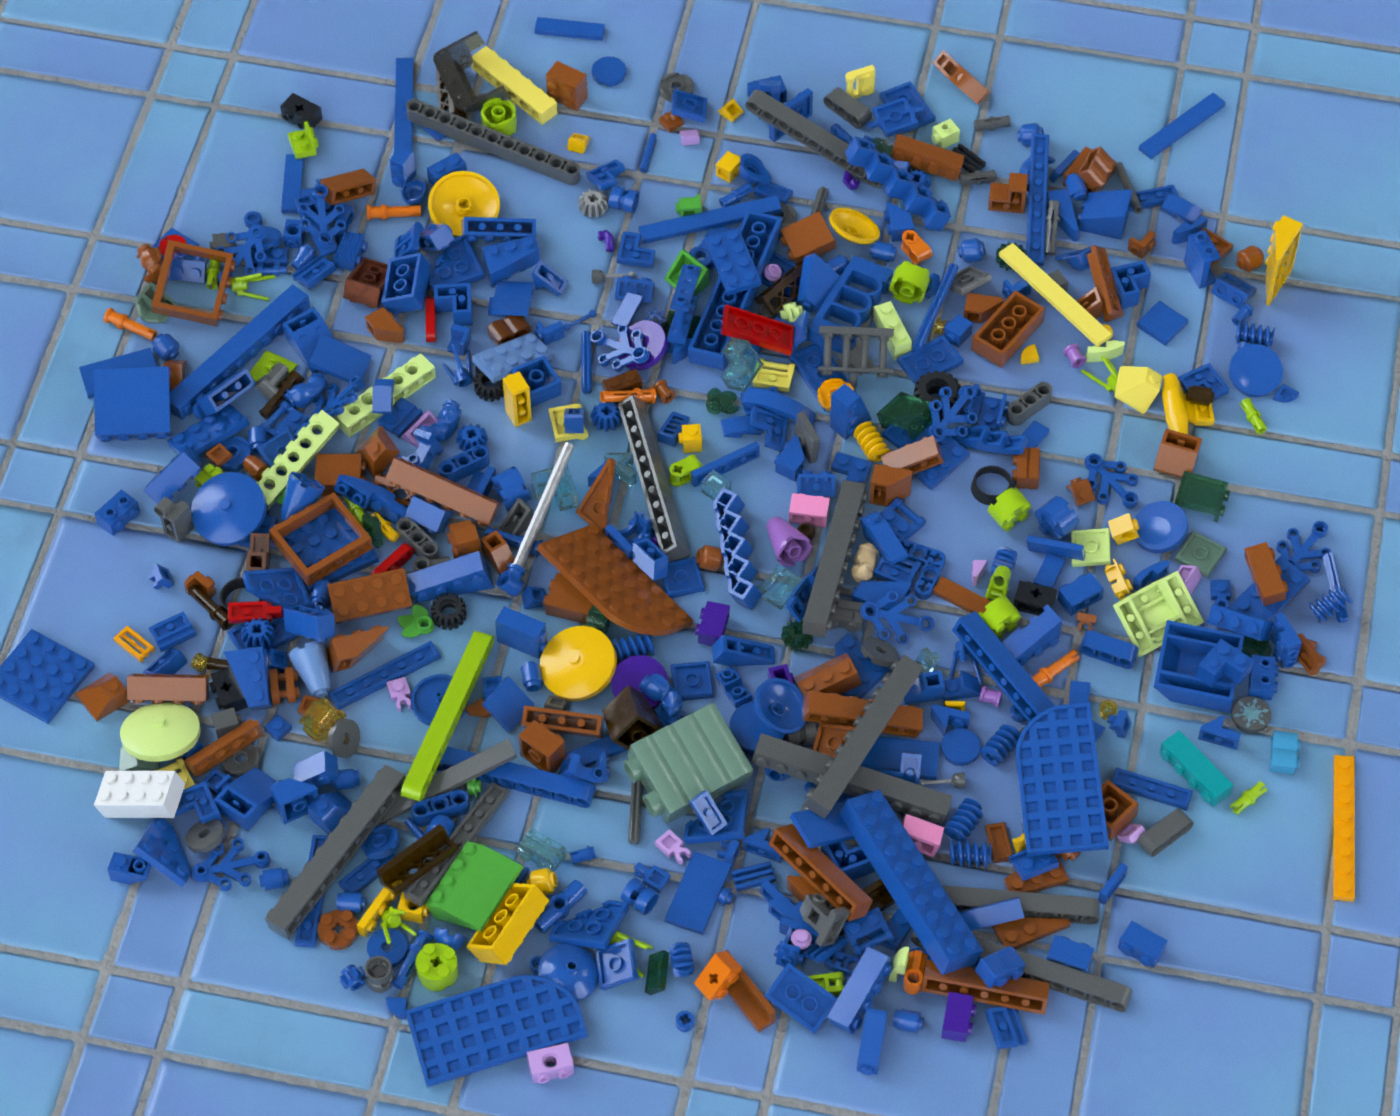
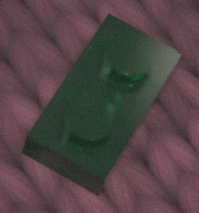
M367 512L362 516L363 528L372 538V544L376 548H380L383 545L381 522L376 516H371Z
M665 950L649 955L645 993L649 995L665 991L669 953Z

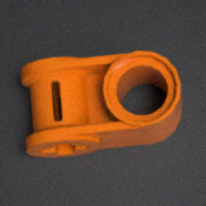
M907 230L903 232L901 249L914 265H918L932 257L931 248L915 231Z

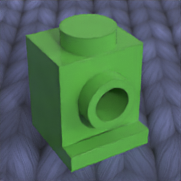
M696 194V197L679 198V203H675L676 214H680V217L701 213L700 194Z

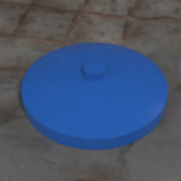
M237 472L218 474L207 480L194 496L191 506L193 525L198 533L212 544L233 546L243 543L250 538L251 533H256L261 527L266 516V497L261 487L245 474Z

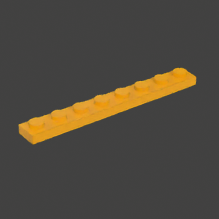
M1334 755L1333 900L1354 902V757Z

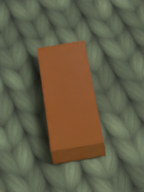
M943 576L932 590V594L969 613L975 611L979 613L981 611L983 614L987 610L985 606L991 602Z

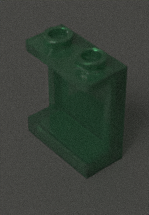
M900 392L877 413L881 428L887 429L892 424L906 429L910 438H916L932 423L931 410L929 409L930 402Z
M1184 471L1175 504L1181 507V509L1184 507L1214 515V521L1218 522L1219 516L1223 517L1226 506L1223 505V502H1228L1230 491L1227 490L1229 482Z

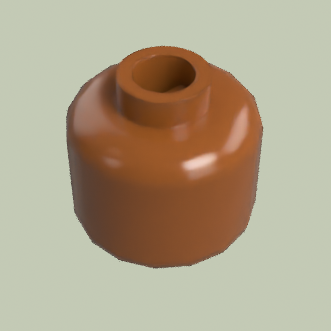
M1248 246L1238 252L1236 264L1241 270L1251 272L1263 264L1264 254L1259 247Z
M704 545L697 551L696 563H698L701 569L717 571L720 566H724L721 548Z

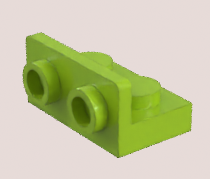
M304 122L305 130L287 133L296 159L317 155L318 140L314 135L313 127H309L308 122Z

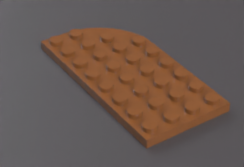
M591 524L538 545L537 550L606 618L615 624L636 633L652 636L670 635L692 626L694 620L631 559H628L626 554L595 525Z

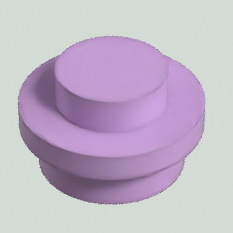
M769 264L764 268V275L769 281L775 282L781 277L782 271L777 264Z
M798 929L792 933L791 942L795 947L798 946L800 949H805L811 944L812 936L807 930Z

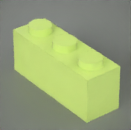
M889 301L874 306L873 320L877 328L894 329V336L887 341V348L894 361L898 357L912 351V341L892 302Z

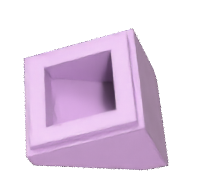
M697 129L679 131L682 146L700 144Z
M987 560L972 561L973 587L977 586L985 574Z

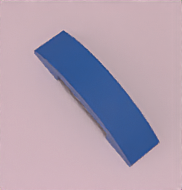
M747 388L741 402L742 405L750 408L754 406L761 407L794 420V425H796L797 414L800 412H805L812 425L816 417L812 410L798 401L765 389Z
M819 565L804 577L787 600L786 608L797 622H800L805 615Z

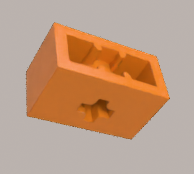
M727 951L715 953L694 984L709 1001L722 999L727 995V989L739 978L738 974L742 967Z

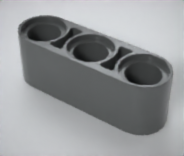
M839 87L835 88L823 99L825 105L831 111L855 128H861L873 117L869 108Z
M1040 382L1011 402L1007 413L1008 423L1018 426L1046 407L1051 401L1052 386L1047 382Z
M403 517L397 521L399 539L414 548V554L417 557L439 558L436 542L412 519Z
M1178 808L1144 832L1137 840V844L1150 857H1154L1192 828L1194 822Z

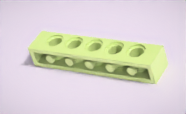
M420 353L416 357L411 358L402 367H398L389 376L382 378L394 379L392 406L401 397L406 399L435 379V366ZM373 387L368 388L363 394L358 396L354 403L345 405L343 407L345 410L342 414L334 416L335 420L340 423L339 428L349 438L383 415L373 413L372 411Z
M323 410L318 414L315 413L310 418V424L300 429L297 434L298 438L288 443L285 448L286 451L283 455L279 454L273 462L275 464L271 469L268 467L262 474L263 478L259 482L255 481L261 487L266 497V511L274 505L283 489L286 488L290 473L292 471L301 473L338 431L340 423ZM315 429H318V430H320L322 433L319 434V435H316V434H314L312 431L315 430ZM307 443L310 447L303 448L300 444ZM294 456L298 461L291 462L288 458ZM283 470L286 472V475L280 476L277 474V471ZM272 484L274 488L269 490L265 488V485Z

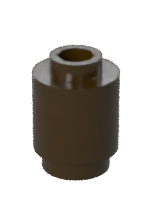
M1188 386L1186 401H1190L1191 404L1209 406L1214 401L1215 393L1209 387Z

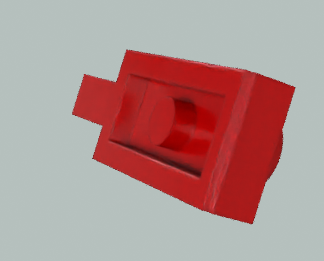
M267 601L228 603V624L251 623L252 617L255 621L260 617L263 621H272V618H282V606H272V603H267Z

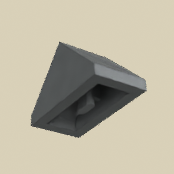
M518 498L499 528L513 535H521L530 524L533 517V509L521 498Z

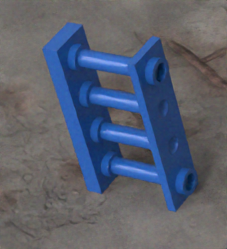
M683 264L670 305V309L675 310L667 342L686 344L698 304V296L693 295L701 271L699 266L692 264Z

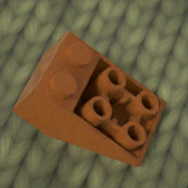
M376 625L367 631L360 629L353 631L350 635L344 636V634L334 636L327 648L332 673L350 669L383 640L388 626Z

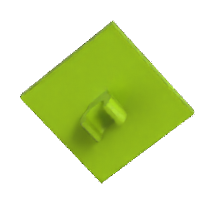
M266 350L249 373L253 380L257 382L278 362L284 364L289 369V373L295 370L298 364Z

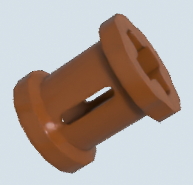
M659 380L653 385L663 404H668L675 398L676 393L670 390L666 380Z

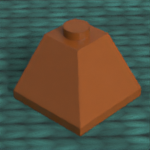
M379 426L356 451L357 454H362V459L366 461V467L374 478L375 475L381 474L400 453L382 426Z
M107 673L76 692V696L96 722L130 702V700H127V689L118 677L111 673Z

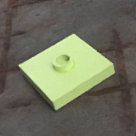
M1109 528L1071 531V543L1083 545L1086 555L1084 561L1072 559V567L1111 564Z

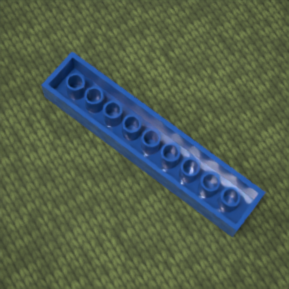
M747 210L739 229L762 282L764 268L769 265L780 239L779 237H781L780 229L783 228L782 218ZM718 277L688 347L690 363L725 370L737 339L721 334L723 309L727 304L749 311L759 287L727 296Z
M877 790L847 799L840 812V816L941 975L976 964L983 952L981 945L882 792Z

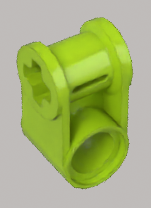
M689 455L671 464L669 468V483L672 486L680 487L690 482L691 471L703 466L696 455Z
M1003 565L996 567L990 579L985 596L986 599L994 600L1001 596L1005 598L1008 595L1011 571L1008 567Z

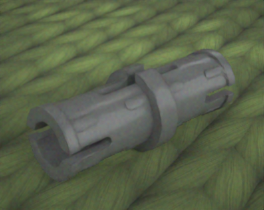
M1009 115L1002 117L990 116L986 119L974 120L975 131L995 130V128L1010 127L1011 125Z
M976 170L974 173L959 174L960 185L973 183L979 185L981 182L996 181L995 170L982 172Z

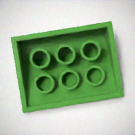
M467 841L425 905L437 920L482 932L524 867L482 844Z

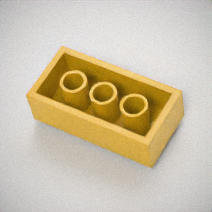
M513 883L483 931H476L466 947L482 963L507 965L517 948L523 943L529 930L533 928L539 915L545 910L549 899L536 885Z

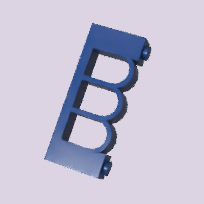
M854 255L807 328V341L824 347L823 335H818L819 326H840L827 321L830 316L854 325L851 327H861V324L870 319L871 308L881 301L882 294H885L893 277V270ZM853 282L872 289L874 292L866 293L849 285ZM843 299L864 309L855 310L839 304V301ZM834 336L831 350L840 354L843 351V339H841V336ZM857 337L850 339L851 350L855 348L857 342L855 339Z

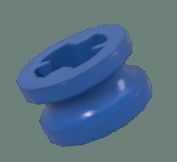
M681 1011L677 1014L676 1027L679 1031L688 1032L693 1029L694 1016L691 1012ZM684 1018H688L687 1025L682 1024Z

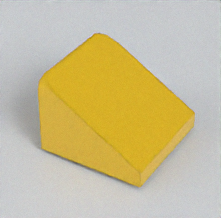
M733 98L719 109L718 113L730 122H733L744 113V110Z
M573 133L568 138L567 150L583 154L590 141V137Z
M944 701V707L964 711L965 701Z

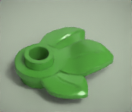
M414 604L412 607V615H404L397 618L400 626L404 628L401 634L407 638H414L420 634H429L434 629V621L429 617L428 610L417 604Z

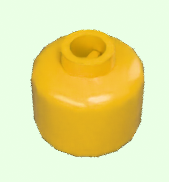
M549 868L531 871L529 878L526 879V884L536 885L544 895L553 893L555 888L558 887V880L555 872H552Z

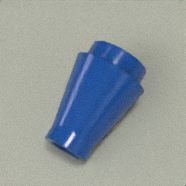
M308 244L300 246L291 266L295 270H299L315 258L316 251Z

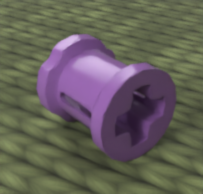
M1071 344L1064 349L1063 353L1070 359L1073 368L1081 367L1086 362V357L1080 353L1077 344Z
M984 685L979 702H987L998 708L1003 691L991 690Z

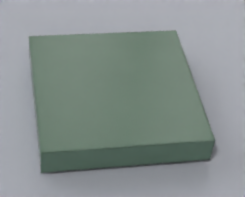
M1193 531L1176 554L1174 561L1181 565L1197 566L1202 576L1208 579L1226 553L1227 548Z

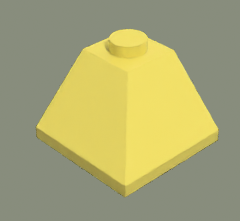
M1121 366L1119 368L1114 397L1144 414L1160 391L1162 375L1149 367Z

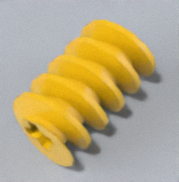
M872 422L861 423L854 430L853 436L864 451L867 459L873 463L882 461L881 455L886 454L890 449L887 448V444L880 437L876 427L872 426Z

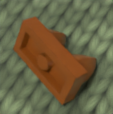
M1302 633L1297 634L1302 642L1298 661L1310 676L1316 675L1320 668L1325 665L1326 657L1318 654L1315 650L1317 642L1306 639Z

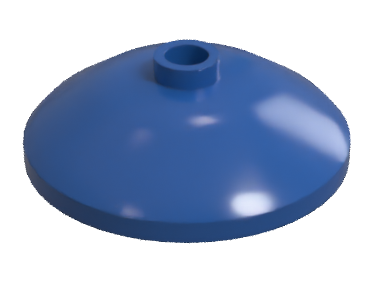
M771 678L759 685L754 695V706L758 717L769 729L780 734H793L799 731L806 723V721L802 720L804 695L793 683L781 678Z
M568 943L555 945L543 954L538 965L539 977L547 978L560 984L577 1002L590 996L599 981L595 958L581 946ZM568 965L574 966V969H570Z

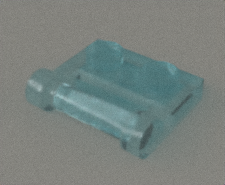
M778 564L773 569L774 572L760 586H757V589L762 594L760 598L781 610L786 605L793 590L803 579ZM779 576H780V577H783V578L771 589L770 592L767 591V589L779 578Z

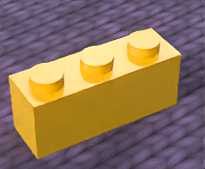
M520 371L509 374L502 378L505 412L514 426L517 427L532 420L530 389Z

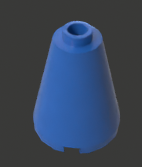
M292 471L288 477L280 513L282 522L291 515L304 510L308 505L314 504L324 492L325 487L315 479H308L305 474Z

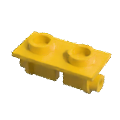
M1114 558L1115 564L1106 565L1104 572L1110 583L1117 580L1111 587L1115 597L1121 600L1127 594H1132L1131 590L1134 588L1130 580L1124 577L1126 570L1123 564H1118Z

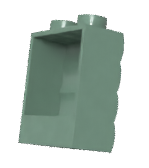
M714 702L630 745L627 754L628 760L623 762L629 779L633 783L641 780L648 794L643 796L648 812L652 817L661 815L666 824L693 811L689 801L702 791L707 790L714 800L748 782L754 771Z

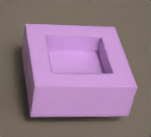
M1129 823L1116 836L1120 842L1133 844L1146 831L1142 825Z

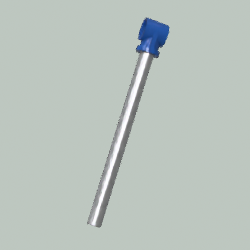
M565 442L513 563H509L507 571L501 573L497 579V586L511 597L517 596L523 589L524 584L520 580L521 576H524L526 572L523 567L574 450V445Z

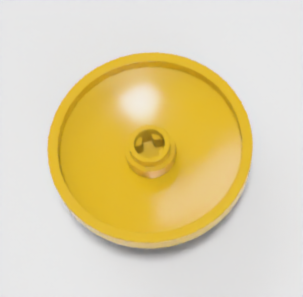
M457 171L445 175L435 183L429 194L428 211L434 224L448 225L452 230L453 237L456 238L462 236L461 221L464 217L498 218L500 199L494 185L484 176L470 171Z
M574 626L559 632L547 643L540 658V670L544 684L555 696L567 701H582L599 694L612 680L617 665L616 651L611 641L604 633L589 626Z

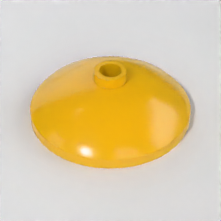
M836 208L830 213L829 221L832 228L846 241L867 245L878 240L880 230L876 223L866 215L849 208Z

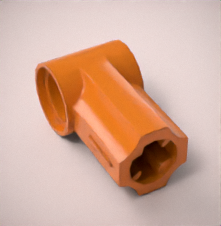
M915 950L909 952L903 981V989L907 994L915 995L921 990L927 955L923 951Z

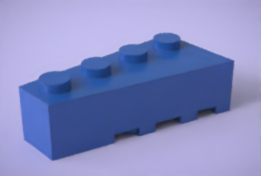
M479 551L406 575L410 594L416 603L435 600L438 595L442 598L443 593L446 596L452 593V596H454L455 594L461 595L494 588L490 568Z

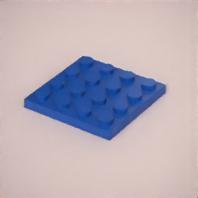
M335 507L283 537L307 568L359 538ZM374 549L323 579L331 583L336 582L379 562V558ZM304 582L309 593H311L313 591L315 583L308 587L307 584Z
M31 629L0 666V698L49 724L95 668V664L89 659Z

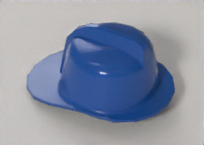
M749 153L743 154L740 157L739 175L744 181L749 184H755L756 182L768 184L772 181L771 175L758 157Z
M1087 247L1082 250L1067 252L1056 256L1055 259H1066L1073 269L1079 271L1090 268L1087 254L1091 253V249Z

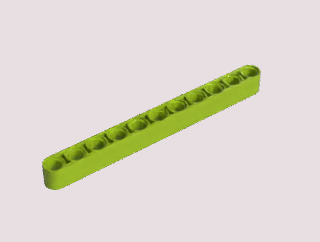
M479 631L473 632L401 789L402 797L420 802L423 800L491 652L494 635Z

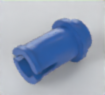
M1247 303L1241 305L1240 310L1232 317V322L1238 326L1240 320L1242 325L1246 318L1253 314V307Z
M589 845L587 848L570 852L572 864L586 860L593 861L592 859L596 858L594 847H589Z

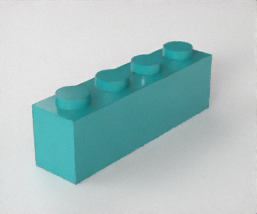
M1180 730L1161 743L1159 753L1163 760L1169 762L1174 767L1175 772L1178 775H1182L1187 780L1188 785L1192 789H1196L1206 803L1215 807L1231 795L1233 784Z

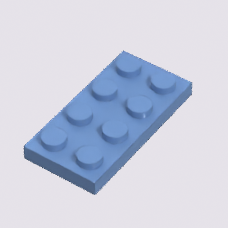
M530 332L473 355L472 362L495 383L511 374L512 368L545 355L548 361L552 360L554 353L533 332Z

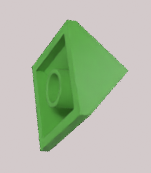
M681 249L664 280L676 288L683 264L699 266L701 271L693 295L696 296L709 286V269L686 250Z

